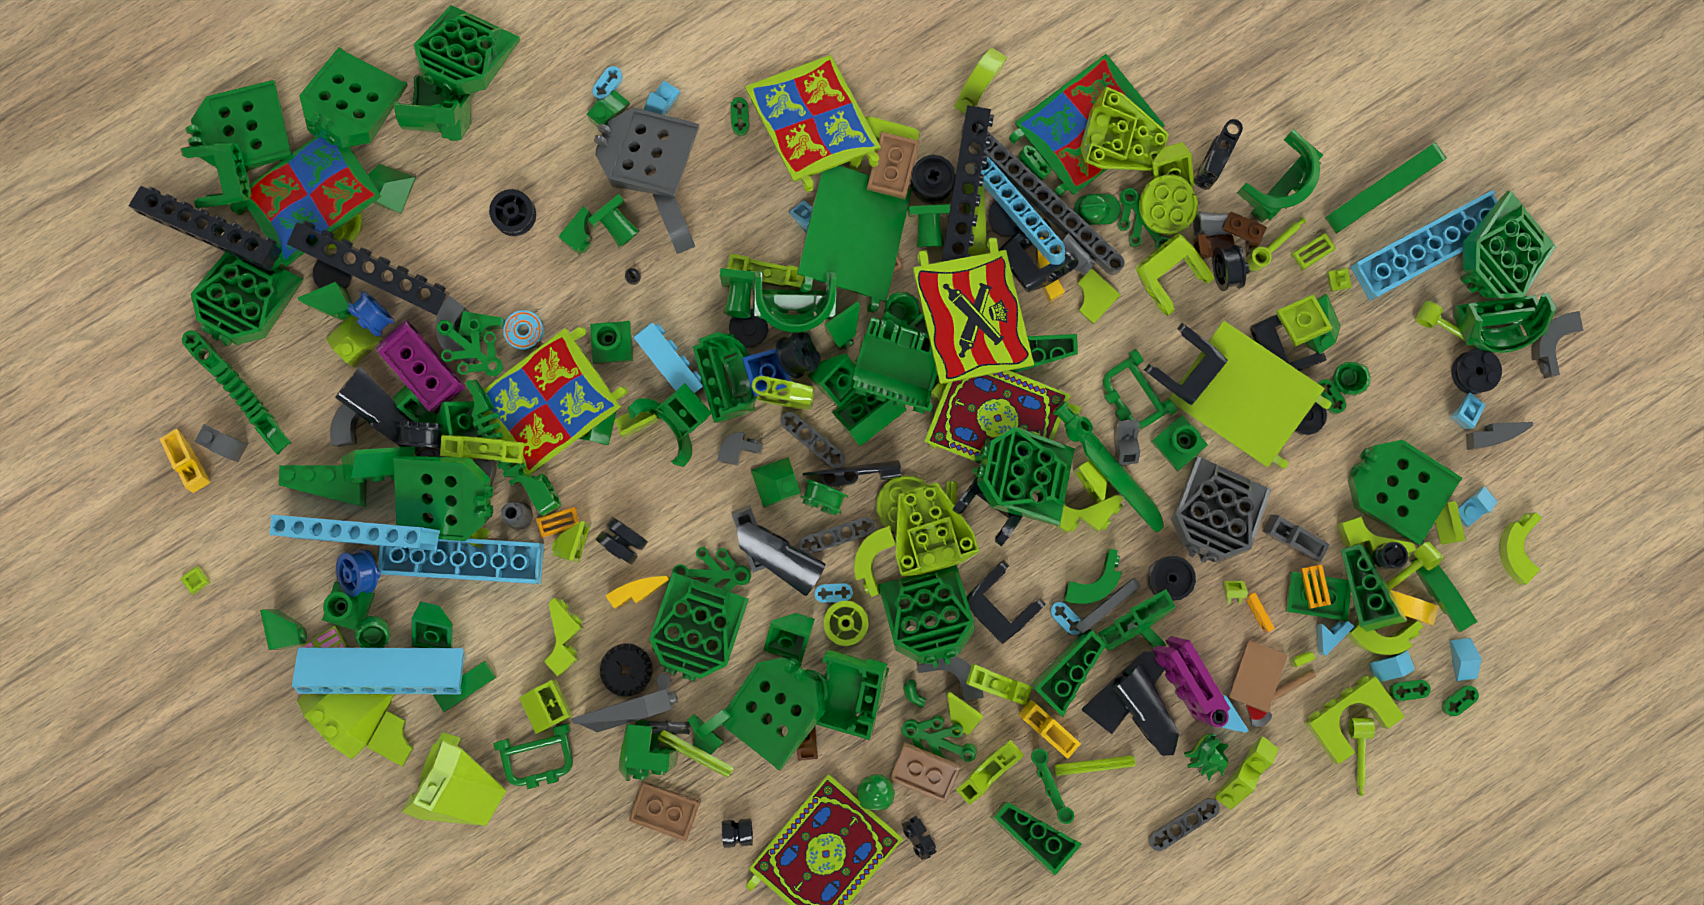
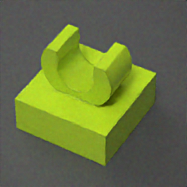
M1348 268L1328 271L1326 273L1330 292L1350 289L1352 287Z
M1223 581V590L1228 604H1231L1232 598H1237L1239 604L1242 603L1243 598H1247L1248 590L1244 581Z

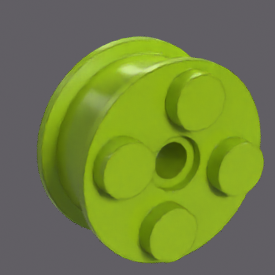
M840 601L833 604L827 610L823 622L824 630L828 638L834 643L842 646L854 645L865 636L868 630V617L864 609L857 603ZM843 620H849L850 625L848 627H843Z

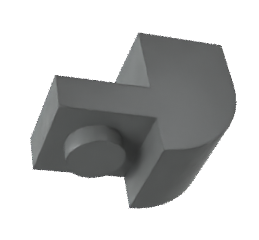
M1138 420L1119 421L1117 428H1114L1115 452L1120 465L1139 463Z
M203 424L194 441L210 451L236 462H239L248 445L206 424Z
M736 432L723 440L717 460L721 463L739 466L742 451L761 454L763 446L759 444V440L747 438V441H744L745 434L743 432Z

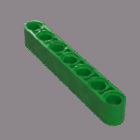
M1436 142L1330 213L1325 217L1326 221L1336 234L1443 162L1447 159L1446 155Z

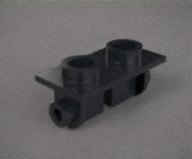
M916 815L910 818V821L901 823L905 836L910 839L914 846L915 854L921 860L928 859L937 852L935 849L936 845L930 835L925 837L921 835L927 831L921 818H918Z

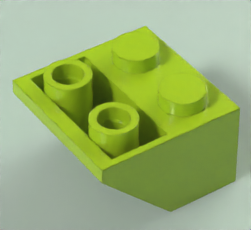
M556 679L519 697L536 734L573 716Z

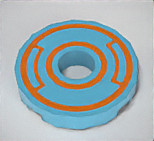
M526 310L511 314L503 327L506 341L519 350L536 347L537 342L541 341L544 335V328L540 318L533 312ZM526 325L529 328V332L522 336L519 334V328Z

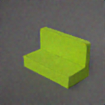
M642 412L634 419H631L629 413L614 421L621 437L626 438L659 421V418L656 414Z
M1457 501L1447 502L1435 521L1440 543L1444 545L1466 541Z

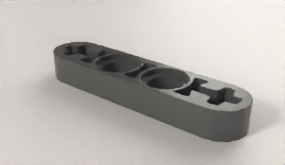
M786 412L782 415L781 424L786 431L830 467L841 468L843 466L845 457L839 449L795 413ZM786 417H794L793 421L797 426L799 425V422L803 424L800 427H798L796 433L793 432V430H795L794 426H792L791 424L788 426L785 425ZM804 428L811 431L810 438L806 440L802 439L799 435L800 431ZM823 441L826 444L824 452L815 450L817 442ZM830 448L833 449V451H831V454H833L834 456H841L839 458V460L841 461L840 464H832V458L829 455L826 459L823 457L828 453Z
M867 517L860 518L805 536L800 540L799 548L807 554H813L868 536L874 531V522ZM863 521L871 524L868 532L859 530L858 533L860 535L855 536V529L852 524L856 523V527L862 526ZM844 527H849L852 530V536L848 539L843 538L840 534ZM825 533L833 536V542L829 545H825L821 541ZM818 536V542L822 546L821 548L817 549L816 544L811 546L810 551H808L807 548L803 549L802 545L805 544V540H809V542L816 541L814 537Z
M1135 577L1132 578L1075 626L1081 634L1084 633L1141 585Z
M1211 798L1200 801L1152 832L1148 838L1149 845L1156 851L1168 848L1216 817L1220 811L1219 804ZM1207 803H1209L1210 805L1214 804V807L1212 808L1213 812H1204L1203 815L1205 816V818L1203 819L1202 815L1197 811V809L1199 808L1200 811H1204L1207 808ZM1191 813H1195L1198 817V821L1194 825H1190L1187 822V817ZM1174 824H1178L1181 828V832L1177 836H1173L1170 833V827ZM1165 830L1166 834L1171 838V840L1168 841L1167 838H1164L1163 840H1161V846H1158L1157 844L1154 845L1153 843L1155 842V837L1158 836L1159 838H1162L1163 836H1165V834L1162 833Z

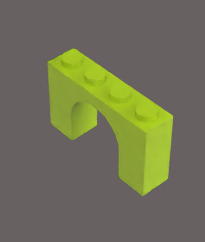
M1365 675L1357 680L1358 684L1356 686L1343 690L1340 693L1342 696L1336 700L1333 698L1326 702L1324 709L1320 712L1318 710L1314 711L1308 716L1309 719L1304 722L1335 764H1341L1356 753L1343 736L1339 725L1340 716L1348 706L1355 703L1363 704L1371 711L1381 727L1386 729L1391 728L1405 717L1376 676Z

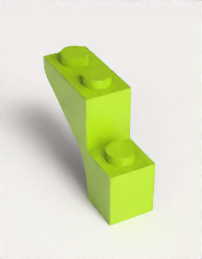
M1115 495L1082 510L1072 509L1064 505L1060 526L1056 527L1065 534L1069 531L1073 532L1079 525L1077 520L1080 519L1094 531L1099 532L1101 529L1104 531L1111 523L1109 520L1113 513L1116 515L1122 508L1121 502L1123 498Z
M1362 517L1337 524L1344 546L1349 547L1358 544L1366 546L1372 559L1374 549L1383 543L1398 542L1403 544L1407 549L1408 557L1411 556L1410 552L1416 550L1415 545L1411 542L1379 537L1372 534L1366 528Z
M553 598L549 602L556 644L551 655L544 661L557 677L563 675L579 660L576 656L578 654L571 645L567 646L566 644L584 628L581 625L583 621L575 613L572 615L567 610L569 606L562 598L560 600Z
M1260 737L1250 746L1246 757L1216 793L1215 799L1230 810L1236 807L1255 790L1260 775L1274 763L1279 748L1265 737Z

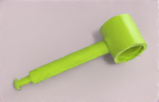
M1300 217L1301 220L1298 223L1292 224L1266 248L1258 247L1246 257L1249 269L1260 271L1267 266L1272 259L1271 253L1301 228L1300 225L1306 223V219ZM1255 256H1259L1262 263L1258 262Z
M1430 301L1424 302L1415 318L1417 323L1431 329L1437 324L1464 340L1459 328L1441 317L1442 307Z
M1426 542L1414 552L1417 560L1386 584L1392 590L1420 567L1424 566L1427 570H1431L1444 557L1430 542Z
M1350 718L1348 725L1349 735L1351 738L1357 739V786H1359V793L1357 794L1364 796L1366 739L1374 738L1375 724L1372 718Z

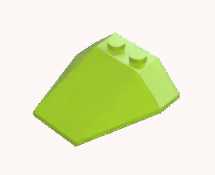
M303 694L297 702L303 716L333 748L352 760L370 742L395 694Z

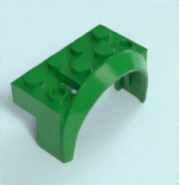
M1294 129L1285 137L1284 141L1301 156L1267 195L1261 193L1248 183H1245L1237 192L1238 195L1254 207L1250 214L1261 223L1266 219L1270 221L1282 208L1287 209L1303 202L1311 195L1319 181L1321 165L1319 160L1323 154ZM1292 190L1296 192L1292 195H1288Z
M754 271V316L765 319L773 327L786 332H804L819 326L826 319H830V317H835L837 285L835 272H827L826 291L810 290L803 292L801 290H762L763 272ZM789 310H791V311H797V313H800V314H799V315H789V314H784V313H789Z
M1543 293L1539 301L1536 295L1456 305L1453 317L1466 345L1474 344L1476 348L1492 353H1508L1527 347L1541 335H1546L1557 308L1549 293ZM1515 323L1502 328H1483L1485 326ZM1520 325L1523 326L1526 336L1523 334Z
M715 332L699 338V344L692 346L709 408L712 412L713 422L723 423L754 412L757 396L754 397L742 361L743 357L750 356L745 346L734 338L733 334ZM734 353L737 354V355H734V356H732V357H729V358L724 359L725 356H728V355H731V354H734ZM723 364L725 366V369L730 380L732 394L729 390V386L723 369Z
M637 720L635 725H626L619 759V771L626 781H630L632 775L633 779L645 780L651 774L665 775V773L677 765L678 751L673 748L658 747V737L660 734H652V728L656 727L647 726L648 721Z

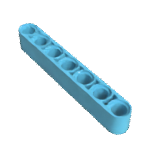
M987 157L986 167L982 168L988 169L981 170V175H984L983 186L1048 262L1053 265L1061 264L1065 259L1063 242L993 161ZM1011 195V197L1005 198L1004 196ZM1031 222L1036 223L1035 225H1032V226L1027 225L1028 223H1031ZM1043 236L1048 237V238L1045 239V240L1039 239L1040 237H1043ZM1056 250L1060 251V253L1058 254L1051 253Z

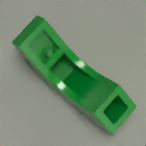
M1107 549L1103 571L1095 582L1080 584L1068 581L1063 601L1073 604H1088L1099 601L1111 593L1119 582L1122 573L1114 570V567L1119 565L1120 556L1117 555L1118 550Z

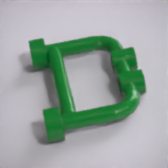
M1133 349L1128 353L1129 357L1105 373L1103 387L1107 393L1104 394V398L1109 405L1115 404L1118 409L1115 411V414L1120 421L1135 420L1130 410L1120 399L1117 391L1111 385V379L1115 375L1129 368L1157 409V411L1145 419L1138 421L1139 429H1142L1165 414L1173 415L1177 412V408L1169 398L1163 402L1160 401L1137 367L1144 362L1142 356L1137 349Z
M569 723L553 727L555 736L511 747L509 739L494 742L495 751L499 750L507 781L514 786L526 785L527 789L539 787V782L546 780L547 784L558 782L560 776L567 774L573 766V757L567 733L571 732ZM561 743L565 759L563 767L523 778H516L514 776L509 758L510 755Z
M1036 748L1031 753V760L1037 767V776L1042 779L1045 785V794L1051 799L1057 811V819L1063 824H1070L1074 820V812L1071 808L1065 806L1046 764L1048 761L1047 752L1041 748Z

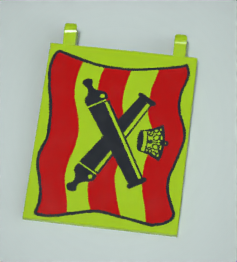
M996 238L988 239L987 248L989 253L933 264H929L926 251H920L917 255L920 266L913 267V272L940 384L1034 366L1006 250L998 251Z

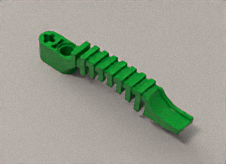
M193 330L185 332L182 336V343L197 362L217 378L215 380L223 385L225 391L231 393L229 394L230 397L236 400V404L246 413L244 415L249 419L250 424L255 426L256 431L270 448L279 455L285 447L292 444L279 427L278 422L274 419L275 417L269 413L268 408L263 406V402L245 384L246 382L239 377L238 372L233 370L232 365L221 357L208 339ZM209 352V356L205 359V355Z
M476 379L466 381L465 383L474 399V410L471 416L474 419V422H472L474 427L477 426L479 429L477 431L478 435L491 439L503 437L502 432L492 433V431L501 427L499 423L488 425V422L500 417L499 413H491L485 417L483 415L494 409L487 393ZM497 460L499 463L497 464L498 468L504 471L502 473L503 476L513 478L509 481L510 485L522 483L540 515L545 516L561 507V501L545 474L541 473L538 476H533L524 472L523 469L526 467L524 463L514 466L511 462Z

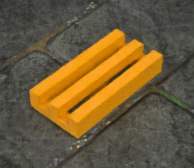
M576 507L536 518L541 538L564 532L577 524L579 517ZM569 513H572L573 515L565 519H561L555 522L542 525V521H546ZM573 520L575 522L571 525H567L558 529L544 532V529L553 526H557Z
M1322 564L1301 568L1309 609L1331 605ZM1315 570H1317V573H1318L1319 582H1320V586H1321V590H1322V595H1323V599H1324L1323 602H1322V599H1321V594H1320L1319 585H1318V581H1317V577H1316V572H1315ZM1307 571H1310L1317 603H1314Z
M1256 593L1247 594L1245 600L1262 631L1270 632L1274 630L1275 627Z

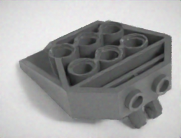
M632 108L610 119L607 125H599L598 131L602 133V136L596 135L594 138V142L598 144L595 155L613 187L675 198L700 126L697 123ZM641 131H646L644 134L639 135ZM668 136L666 140H661V138ZM640 148L637 152H632L634 149ZM657 154H662L659 158H654ZM633 166L632 169L626 170L627 167ZM650 172H655L654 175L648 176Z
M1197 456L1171 517L1181 544L1187 547L1189 551L1188 555L1193 558L1195 554L1200 553V561L1203 563L1207 560L1221 562L1250 550L1271 489ZM1203 487L1209 490V495L1203 493ZM1221 496L1227 498L1228 504L1222 502ZM1240 504L1245 506L1246 512L1241 511ZM1198 509L1201 517L1196 516L1193 510ZM1212 517L1219 520V525L1213 523ZM1231 526L1237 528L1238 534L1232 532Z
M660 673L657 677L659 691L574 717L572 721L573 724H580L595 732H600L674 709L678 699L675 691H671V688H669L671 683L669 675Z

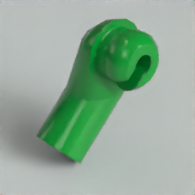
M908 679L903 686L906 699L923 708L927 699L917 694L915 688L917 685L916 681Z

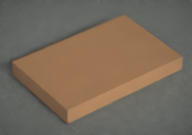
M881 132L879 139L881 150L876 151L879 156V165L872 167L867 190L906 199L920 141Z
M1248 641L1228 698L1268 713L1288 655Z
M904 742L889 779L899 785L946 803L960 772L961 765Z
M643 781L629 821L687 841L701 801Z

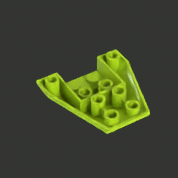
M1105 87L1090 111L1080 148L1084 162L1101 169L1153 171L1152 162L1161 150L1166 147L1169 133L1124 94Z
M937 482L898 494L895 556L901 576L928 574L963 563L980 552L973 530L961 514L958 515L952 510L954 504Z
M442 740L432 757L433 765L416 794L411 793L402 812L420 820L487 826L504 797L506 789L462 748Z

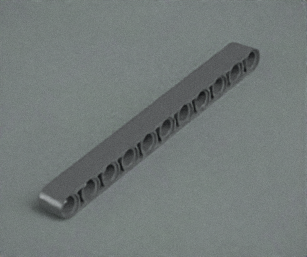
M980 124L972 126L975 129V134L983 132V127ZM987 132L988 135H991L990 145L985 147L984 155H987L1013 186L1065 235L1069 232L1091 254L1090 257L1094 258L1096 263L1107 274L1117 275L1124 267V258L992 134ZM971 144L970 146L979 153V146ZM997 153L1002 154L1004 159L996 160L994 155ZM1015 167L1018 173L1012 174L1008 168ZM1029 180L1033 186L1025 187L1023 181ZM1042 193L1046 195L1047 200L1041 201L1037 198V195ZM1051 208H1060L1061 214H1054ZM1072 220L1076 227H1068L1066 221ZM1087 234L1090 237V241H1083L1080 235ZM1101 247L1104 250V255H1098L1095 252V248ZM1110 261H1116L1119 264V268H1112Z

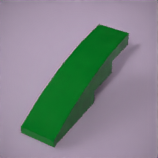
M1415 558L1414 560L1410 561V563L1412 564L1414 561L1417 560V558ZM1439 564L1431 570H1427L1424 566L1416 570L1429 595L1435 598L1442 612L1448 615L1457 632H1462L1478 622Z
M1165 589L1130 609L1131 612L1114 620L1113 625L1098 632V635L1106 644L1105 648L1109 652L1158 622L1174 610L1176 606Z

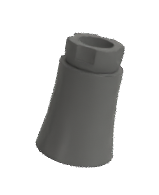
M1196 211V217L1193 221L1195 237L1206 234V237L1229 235L1230 233L1223 230L1229 213Z
M1068 232L1061 240L1065 247V254H1074L1079 264L1074 270L1076 272L1079 271L1085 276L1096 263V260L1090 257L1091 254ZM1056 250V251H1053L1052 253H1053V254H1058V253H1060V251H1057V250Z
M510 502L502 508L501 516L504 522L511 528L519 530L526 528L531 523L533 512L530 506L524 502ZM517 511L516 517L513 518V512Z

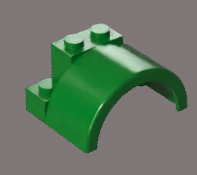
M415 75L413 77L414 94L412 105L400 104L399 102L394 103L395 115L399 126L403 130L441 133L442 138L449 139L450 141L462 140L471 126L470 102L475 92L460 96L452 93L444 99L442 97V88L440 94L435 95L431 91L432 85L426 83L421 75Z
M828 650L822 661L823 663L827 662L825 679L829 687L828 697L825 701L826 712L816 725L870 740L874 731L877 713L883 702L890 668H887V663L869 658L864 660Z

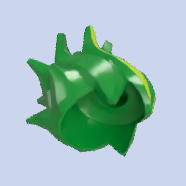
M1213 733L1203 735L1191 751L1184 752L1185 757L1191 758V763L1187 767L1200 768L1199 773H1201V776L1206 774L1208 781L1218 771L1223 776L1224 770L1229 764L1227 756L1223 753L1229 745L1220 743L1221 740L1215 739L1216 734Z

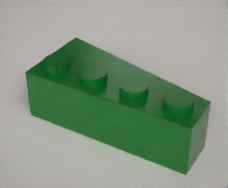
M1077 334L1027 336L1034 366L1009 371L1017 373L1077 355Z
M279 465V486L366 508L367 479L364 480V483L352 484V481H344L342 465Z
M1361 544L1341 549L1360 627L1368 632L1406 622V617L1368 550Z
M1088 629L1080 634L1030 686L1060 716L1064 717L1068 706L1073 702L1081 684L1085 682L1087 674L1095 665L1106 644L1093 630Z
M1003 802L990 816L993 821L1052 875H1056L1082 845V843L1070 838L1009 802Z

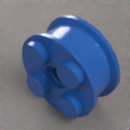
M361 291L362 296L354 304L349 303L347 310L353 316L359 318L357 322L364 329L368 327L370 332L376 337L383 334L382 330L389 323L394 324L395 320L375 298L367 292Z
M358 549L354 554L345 552L339 555L336 563V574L344 593L350 597H355L362 591L365 593L373 592L377 586L378 579H380V571L376 567L370 551Z

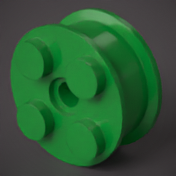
M807 479L808 487L804 496H800L803 499L802 503L812 508L822 507L820 511L829 515L836 516L837 513L841 514V505L844 498H848V495Z

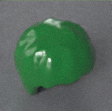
M895 292L886 301L884 314L886 311H889L907 324H910L919 315L918 300L913 294L908 292Z
M1344 362L1335 369L1333 374L1334 385L1344 395H1360L1370 386L1371 376L1368 367L1357 362Z
M368 616L366 619L358 621L354 629V635L361 648H384L391 636V629L387 621L382 617Z
M872 774L860 781L857 792L858 801L862 808L881 811L888 809L893 804L895 792L890 779L882 774Z

